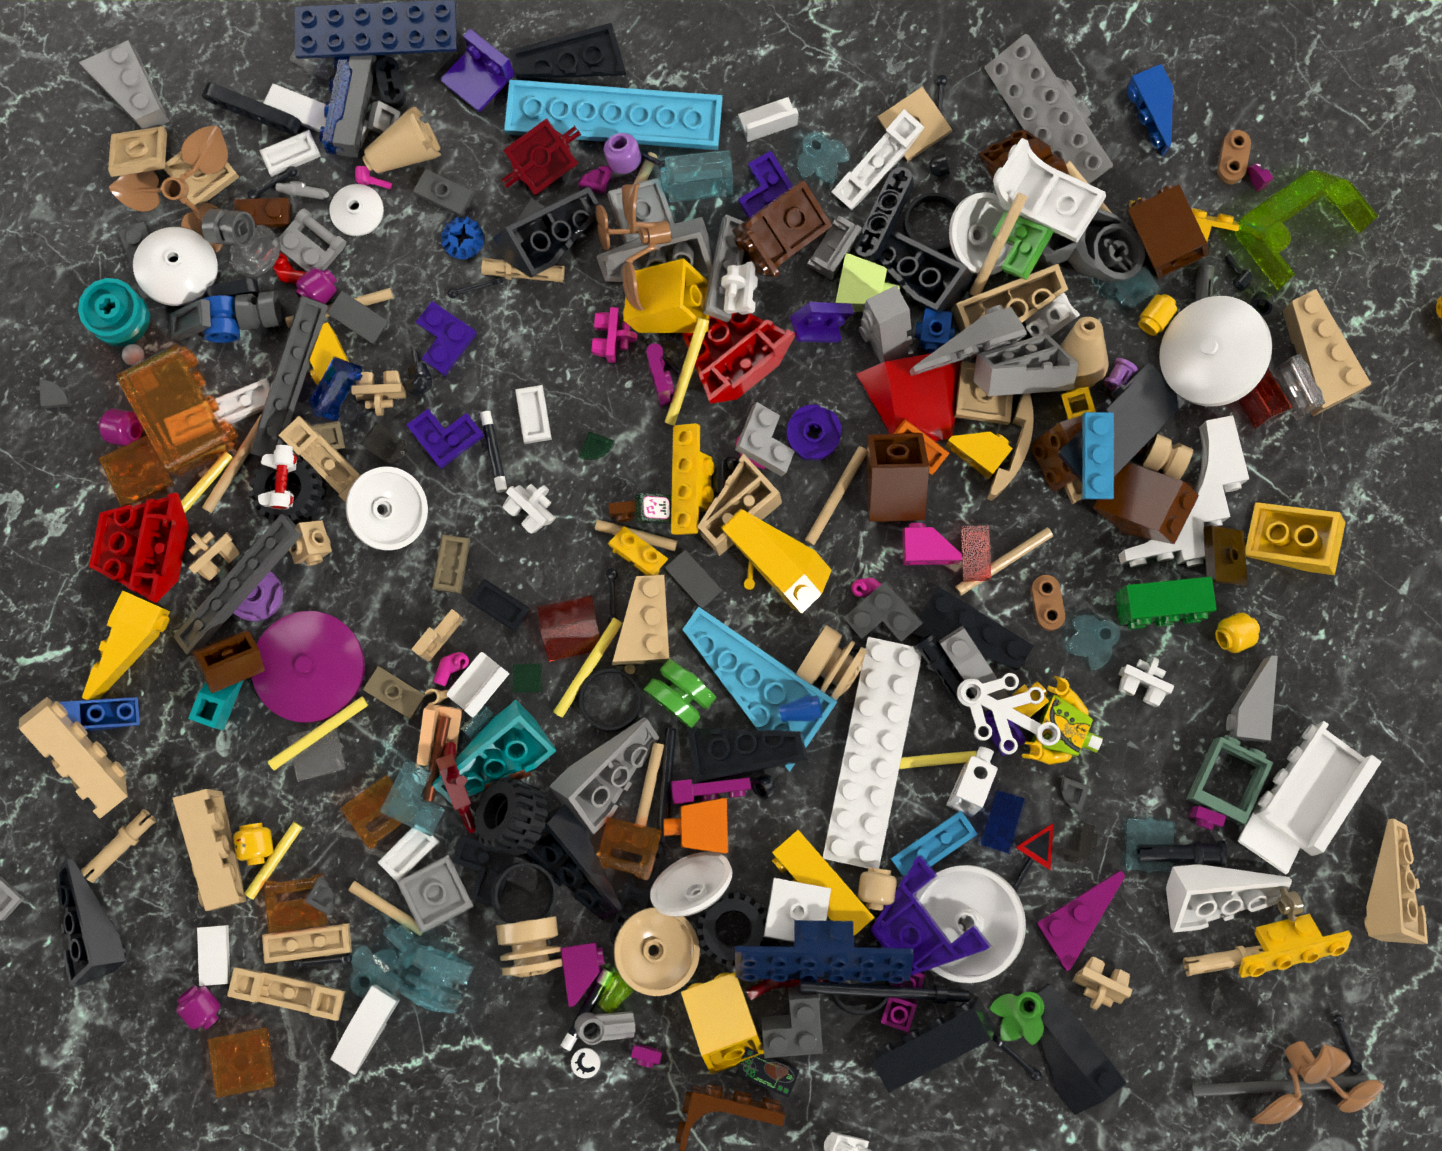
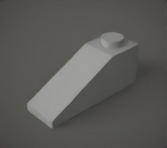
M963 625L939 640L964 680L976 679L982 684L997 680L996 675ZM970 688V690L972 691V693H973V694L975 695V697H976V691H975V689ZM1005 689L987 694L996 700L1009 697Z
M1272 655L1263 659L1231 710V714H1228L1226 730L1230 731V737L1255 742L1271 741L1278 656Z

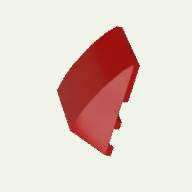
M738 312L732 313L731 319L728 322L709 316L708 332H705L695 367L710 404L737 400L777 368L791 345L795 333L788 329L785 331L775 326L773 322L769 320L764 321L752 315V313L744 315ZM682 333L689 349L693 333Z
M925 354L885 361L857 373L856 377L865 388L871 403L876 407L889 434H893L904 419H906L935 442L949 440L953 436L959 367L962 360L911 376L910 370L930 355Z
M175 492L168 494V497L149 499L146 500V503L135 506L127 505L100 512L89 567L125 585L128 589L145 596L150 601L157 603L179 580L189 530L179 494Z

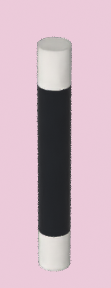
M483 411L480 413L496 491L498 493L507 491V485L491 411Z
M605 968L602 969L560 1045L566 1050L571 1051L579 1036L574 1027L576 1019L583 1013H592L613 975L612 972Z

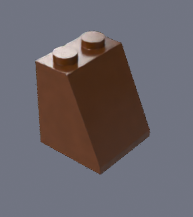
M1180 184L1174 187L1173 185L1165 186L1157 192L1158 195L1147 199V197L1138 199L1128 209L1129 216L1158 279L1209 255L1207 241Z
M923 433L867 435V507L870 522L925 520L929 463Z
M1128 462L1114 477V499H1097L1093 508L1126 535L1175 544L1199 495L1184 481Z

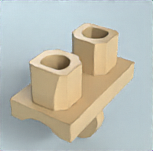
M396 370L383 372L384 384L374 385V374L372 372H358L356 385L352 386V395L356 396L357 401L366 400V409L375 408L376 415L383 416L384 408H392L394 406L393 399L406 398V390L401 383L400 374Z
M210 531L202 538L197 533L193 534L191 537L196 544L189 551L194 556L202 549L205 552L190 565L189 569L194 574L198 572L210 581L221 571L211 561L217 553L228 563L240 554L236 545L232 542L233 537L226 532L210 547L208 543L215 538Z
M1091 957L1087 960L1084 967L1075 974L1073 982L1085 987L1083 995L1092 999L1090 1007L1095 1010L1101 1004L1111 1007L1113 1001L1121 1004L1125 998H1130L1133 990L1128 988L1130 974L1120 969H1115L1112 971L1111 977L1108 978L1102 975L1105 963L1102 960Z

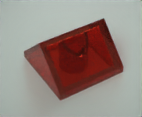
M1267 368L1257 386L1238 400L1255 429L1293 408L1269 368Z
M592 595L538 607L540 632L549 662L592 652L601 638Z

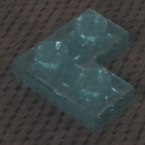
M406 759L380 812L431 837L445 809L420 797L432 771Z

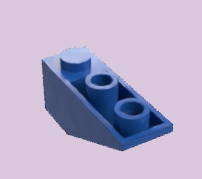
M1159 64L1133 75L1127 85V95L1129 100L1135 103L1139 111L1138 117L1141 124L1146 126L1150 133L1152 146L1154 149H1158L1161 156H1164L1171 146L1173 85L1162 64Z
M138 697L59 702L68 712L66 716L73 723L79 722L87 732L140 725Z

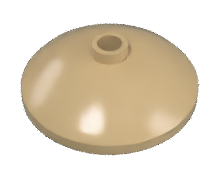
M654 907L643 909L629 917L618 931L614 943V961L621 978L632 989L651 996L671 994L682 988L693 976L700 956L699 940L691 923L684 916H667L659 913ZM651 945L657 947V952L653 956L648 952Z

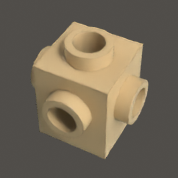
M323 521L298 523L296 527L300 530L302 536L289 549L294 564L306 563L307 566L321 563L323 561L322 558L332 552L330 539L327 536Z

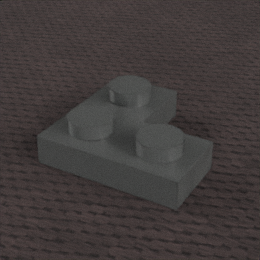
M887 581L882 583L844 617L845 621L861 639L883 621L900 642L923 623Z

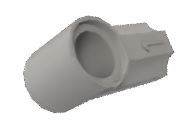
M632 1011L604 1014L586 1012L578 1016L574 1026L576 1033L588 1045H595L600 1041L634 1038L635 1021ZM588 1023H596V1029L593 1033H583L584 1027Z

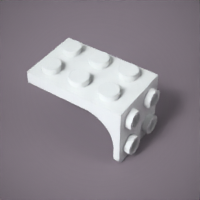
M1023 138L1018 144L1012 146L1007 162L1003 168L1000 167L996 171L993 178L994 187L1002 208L1009 211L1017 193L1020 192L1028 196L1019 216L1051 228L1053 232L1076 243L1106 198L1105 191L1044 163L1032 152L1028 140Z

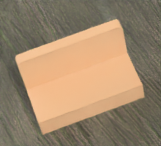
M429 704L424 708L417 765L428 766L431 762L440 716L451 718L446 743L454 742L456 744V759L462 709Z

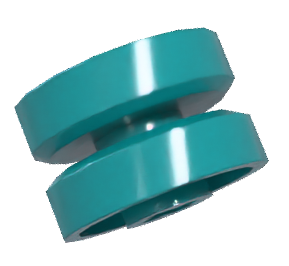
M104 278L95 281L84 290L79 299L78 313L81 322L99 340L110 346L124 347L133 344L143 337L149 327L150 312L147 303L129 284L119 279Z

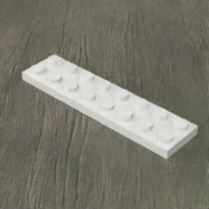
M868 637L865 648L868 651L865 654L863 667L860 672L822 858L863 868L879 869L922 655L913 646Z

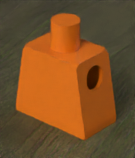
M727 798L681 806L680 818L663 819L664 836H680V847L728 853Z

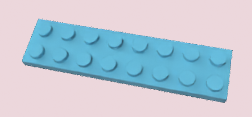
M509 80L504 131L508 135L523 136L547 118L555 130L562 135L575 125L578 128L577 131H580L582 134L575 140L606 142L615 134L627 133L637 140V144L718 150L722 95Z

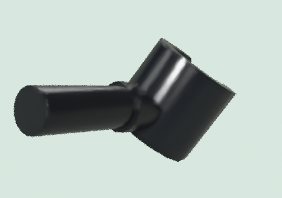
M1228 254L1225 259L1237 275L1233 280V284L1238 290L1244 291L1252 281V274L1248 270H1243L1239 267L1231 254Z

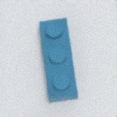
M1083 413L1082 499H1114V413Z
M959 811L890 859L904 878L919 855H922L928 864L932 866L975 837L977 832L964 813Z

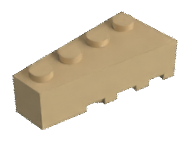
M1056 264L1030 274L1027 280L1020 278L958 302L951 308L960 332L986 315L985 310L998 305H1002L1003 309L1012 307L1020 322L1023 323L1066 292L1068 287L1059 265Z
M1317 289L1293 300L1283 310L1290 339L1295 346L1298 356L1296 358L1297 364L1301 368L1304 377V388L1306 394L1309 395L1312 405L1310 407L1312 416L1349 399L1371 385Z
M46 697L19 718V729L44 757L47 758L50 755L53 757L51 762L56 768L55 770L63 778L68 776L72 778V784L77 789L75 792L82 800L88 797L95 804L93 812L100 819L127 797L125 777L127 773L119 762L114 761L112 763L106 756V750L99 742L95 741L93 743L86 736L88 733L79 722L73 723L66 716L68 712L58 701L53 703Z
M204 789L174 797L173 802L191 860L192 872L199 888L198 899L200 905L204 906L205 911H213L247 902L238 860L235 856L234 842L222 791Z

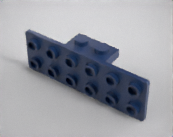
M455 0L295 7V56L298 59L455 52L457 50Z
M794 920V947L736 946L735 978L737 977L748 982L758 979H771L775 982L794 979L801 981L830 980L835 983H841L846 980H859L862 983L889 981L890 983L897 984L910 980L914 954L911 948H854L853 921Z

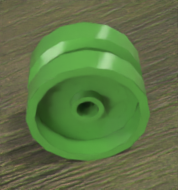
M668 659L660 669V672L670 683V686H667L659 679L653 678L644 688V691L678 720L692 729L700 719V714L690 702H694L703 709H708L717 697L693 673Z

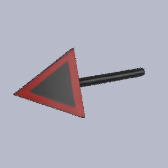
M1054 823L1014 847L1030 857L1012 887L1015 892H1017L1034 861L1051 870Z

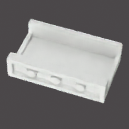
M1325 721L1316 725L1311 724L1302 735L1303 743L1300 747L1296 746L1287 758L1290 761L1289 764L1273 778L1274 787L1271 791H1266L1258 801L1260 808L1255 814L1311 856L1325 851L1381 763L1373 755L1364 758L1326 730L1329 724Z

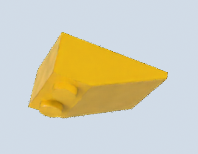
M1255 502L1245 554L1246 557L1302 571L1335 575L1346 522L1340 512Z

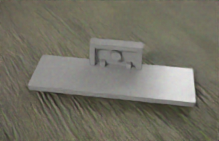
M1024 34L985 65V70L1023 129L1051 147L1052 155L1055 154L1063 158L1065 163L1070 160L1088 184L1113 167V163L1089 128L1093 124L1089 118L1091 115L1090 110L1083 102H1078L1074 95L1077 91L1069 80L1065 81L1055 76L1028 34Z

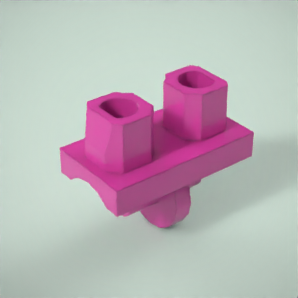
M610 307V312L595 313L594 329L608 331L607 339L593 338L592 354L606 357L609 363H616L618 341H621L620 350H628L629 342L637 340V334L630 331V326L626 322L622 323V330H619V308Z

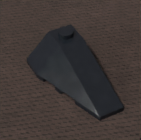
M879 223L874 231H881L885 226ZM892 230L881 255L877 259L915 302L937 313L960 302L973 284L967 266Z
M68 858L56 870L59 905L61 908H65L64 924H61L62 934L67 933L69 950L63 951L64 963L70 988L115 972L126 962V949L121 944L119 933L73 858Z

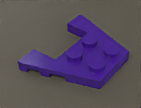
M919 855L914 860L911 869L900 882V886L895 892L894 903L892 902L890 905L885 906L870 930L883 948L913 949L914 956L911 975L988 950L992 947L976 925L972 926L952 943L915 895L938 876L922 855Z

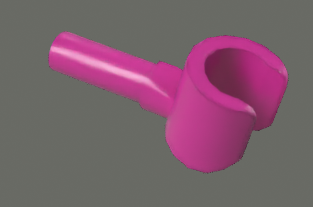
M357 166L355 168L357 184L366 186L372 184L391 189L392 183L371 177L370 170L367 167Z

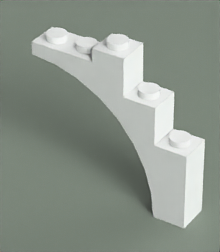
M1233 415L1207 420L1199 427L1202 443V462L1195 490L1199 497L1176 543L1170 544L1150 540L1144 544L1125 549L1118 554L1121 565L1130 564V568L1147 564L1146 560L1157 558V562L1174 559L1173 554H1175L1177 565L1186 563L1187 567H1194L1204 564V526H1223L1222 522L1230 517L1224 490L1225 492L1239 490L1242 488L1241 485L1249 480Z

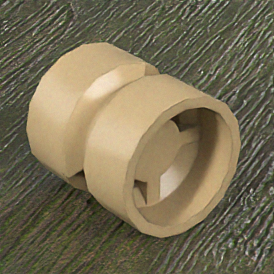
M1157 433L1152 439L1141 465L1155 472L1161 469L1164 475L1180 480L1190 462L1193 449L1181 443L1172 445L1171 439Z

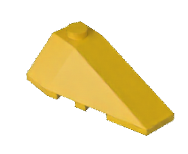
M740 509L721 527L739 550L794 610L803 613L822 594L832 570L815 550L743 509Z
M122 591L107 623V626L112 627L109 637L101 641L98 649L101 650V660L92 667L82 698L86 700H99L158 638L160 632L167 628L170 611Z

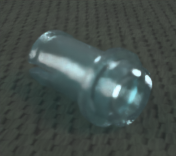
M484 704L474 717H471L467 722H462L464 725L460 729L473 740L496 715Z

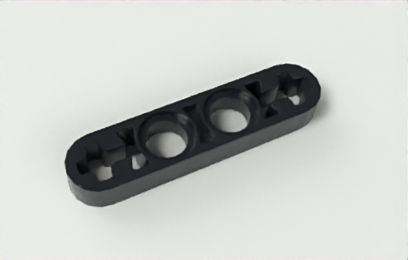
M208 82L201 94L211 104L292 136L297 135L302 125V122L297 117L213 83Z
M898 167L890 172L855 243V251L859 258L874 262L881 255L914 187V179L908 168ZM886 200H897V204L894 207H883ZM883 221L886 223L883 230H872L876 222Z
M656 841L644 842L637 852L620 902L622 909L617 912L610 931V940L613 945L616 939L615 932L619 931L624 922H619L620 916L626 920L631 917L625 913L624 906L629 900L638 901L641 907L640 911L647 907L651 888L657 878L664 857L663 847ZM651 845L656 846L655 851L659 853V857L653 858L650 866H655L654 873L646 868L637 867L639 861L645 864L647 855L643 854V850L649 849ZM644 872L649 876L650 884L647 888L639 889L634 885V877L637 873Z

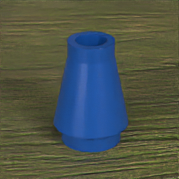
M808 694L787 704L779 705L782 722H816L817 718H822V708L818 695L811 696V694Z

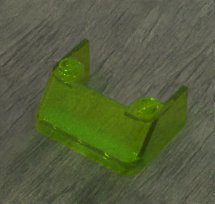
M1309 170L1245 214L1237 222L1240 226L1239 230L1235 231L1236 237L1278 291L1296 275L1280 254L1291 241L1290 232L1283 224L1285 221L1323 195L1341 210L1359 234L1365 231L1379 217L1349 180L1319 170Z

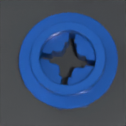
M467 216L465 218L455 217L453 221L446 223L443 232H441V244L450 256L456 259H468L475 256L483 247L484 233L477 221L471 220ZM465 229L467 237L470 238L464 239L463 243L459 245L458 238L454 236L461 235Z

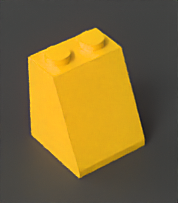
M684 258L635 270L638 297L645 310L639 311L632 307L626 296L625 308L623 309V321L638 333H694L699 317L709 320V315L703 313L709 281Z
M735 972L721 973L714 980L706 983H694L687 990L681 992L702 1058L711 1075L739 1065L741 1061L764 1054L740 982L737 977L735 978ZM746 1047L758 1052L756 1055L742 1059Z

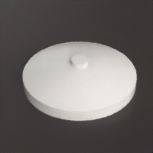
M1229 296L1203 298L1180 311L1167 327L1160 346L1161 371L1168 385L1185 400L1202 406L1226 405L1247 395L1261 381L1271 359L1272 339L1263 317L1246 302Z
M960 865L936 873L938 876L919 890L916 897L951 943L972 926L976 925L992 947L988 950L932 968V970L942 977L962 983H976L997 976L1013 963L1024 942L1026 919L1018 895L1005 879L983 867Z

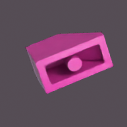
M925 523L909 524V528H904L902 532L903 565H948L961 562L962 554L933 527H926Z

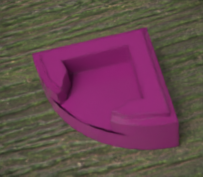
M1258 163L1247 167L1246 170L1257 192L1266 189L1273 180L1268 169L1262 170L1260 168L1261 165Z
M600 166L584 174L579 181V187L583 189L590 187L593 192L605 195L613 170L609 166Z

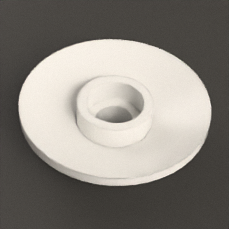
M352 184L340 189L334 195L329 211L331 220L339 231L349 236H363L377 228L382 220L384 208L382 200L375 190L366 185ZM354 203H358V204H359L358 209H356V210H351V209H350V206H351L352 204H354Z

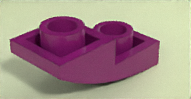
M925 972L911 975L909 981L893 983V986L921 988ZM889 998L885 1003L881 1023L909 1032L917 1007V999Z

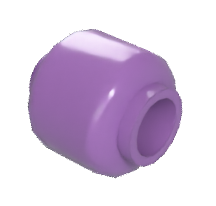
M618 133L606 141L604 154L608 166L613 172L627 174L639 166L641 153L637 140L632 135Z

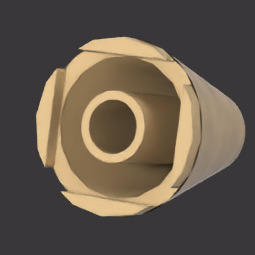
M416 107L408 109L364 149L363 161L370 171L374 170L376 173H382L441 156V153L438 152L440 146L428 122L425 124L419 119L423 114Z
M1093 317L1080 318L1060 346L1078 362L1074 387L1084 388L1088 386L1090 388L1106 376L1109 361L1103 326L1100 321Z

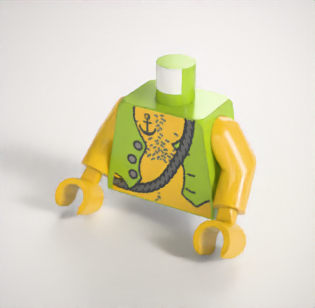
M1058 676L1053 677L1057 680V687L1054 688L1049 685L1047 687L1049 692L1055 693L1058 696L1052 695L1048 698L1049 702L1044 708L1039 723L1051 722L1056 724L1060 729V739L1053 745L1045 746L1039 743L1036 734H1034L1031 742H1025L1026 745L1030 746V753L1022 754L1023 758L1035 759L1048 765L1068 762L1071 757H1076L1080 754L1082 747L1097 753L1103 737L1089 732L1093 719L1088 716V709L1079 696L1069 687L1068 681ZM1044 729L1042 732L1043 738L1050 740L1052 732L1049 729Z

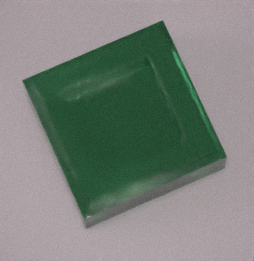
M541 663L513 664V693L542 692Z

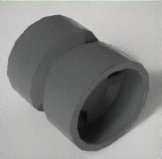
M212 208L203 217L202 233L209 243L246 247L254 238L255 222L253 217L245 211Z
M276 291L260 292L258 297H255L253 293L236 295L235 311L241 330L257 329L260 324L265 328L282 325L281 303Z

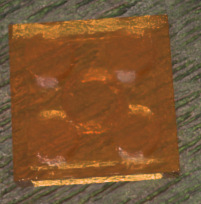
M149 434L99 458L121 507L136 504L175 485L153 437Z
M268 1027L208 1039L216 1098L276 1086Z

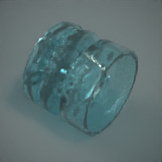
M419 944L411 964L421 970L420 975L407 973L405 976L407 981L416 986L403 984L399 993L425 1009L435 1012L457 1013L459 1006L448 998L462 999L463 994L453 988L454 983L468 984L475 966L445 951Z

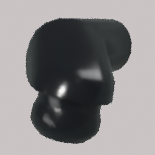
M727 457L714 467V494L719 495L729 475H732L739 464L738 458Z

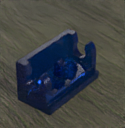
M333 357L309 400L314 416L338 421L340 406L354 381H360L363 377L361 375V366Z
M997 790L981 842L982 846L1009 856L1011 855L1026 804L1025 798Z

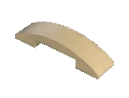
M1030 393L1022 394L1012 423L1022 428L1008 471L998 468L994 475L987 499L990 501L995 499L1009 485L1027 455L1034 421Z
M298 416L279 436L289 446H292L298 455H301L310 463L346 503L352 484L361 475L323 436L302 417Z
M234 967L227 996L309 1013V1015L338 1021L345 991L296 978Z

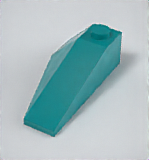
M515 700L487 724L458 755L455 762L460 775L467 778L465 788L468 796H472L483 791L484 785L501 777L507 778L509 775L523 769L525 772L535 769L555 753L556 748L535 718ZM440 775L432 785L452 804Z

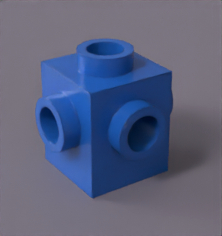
M925 308L922 322H917L914 338L919 339L918 348H924L925 352L933 353L954 337L955 327H951L952 312L941 311L937 313Z

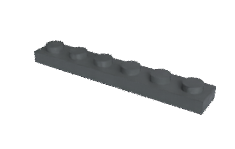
M300 296L249 453L263 457L265 454H274L276 445H283L284 440L279 434L290 424L328 305Z
M281 514L173 636L186 655L191 656V651L203 647L302 536L300 530L288 516Z

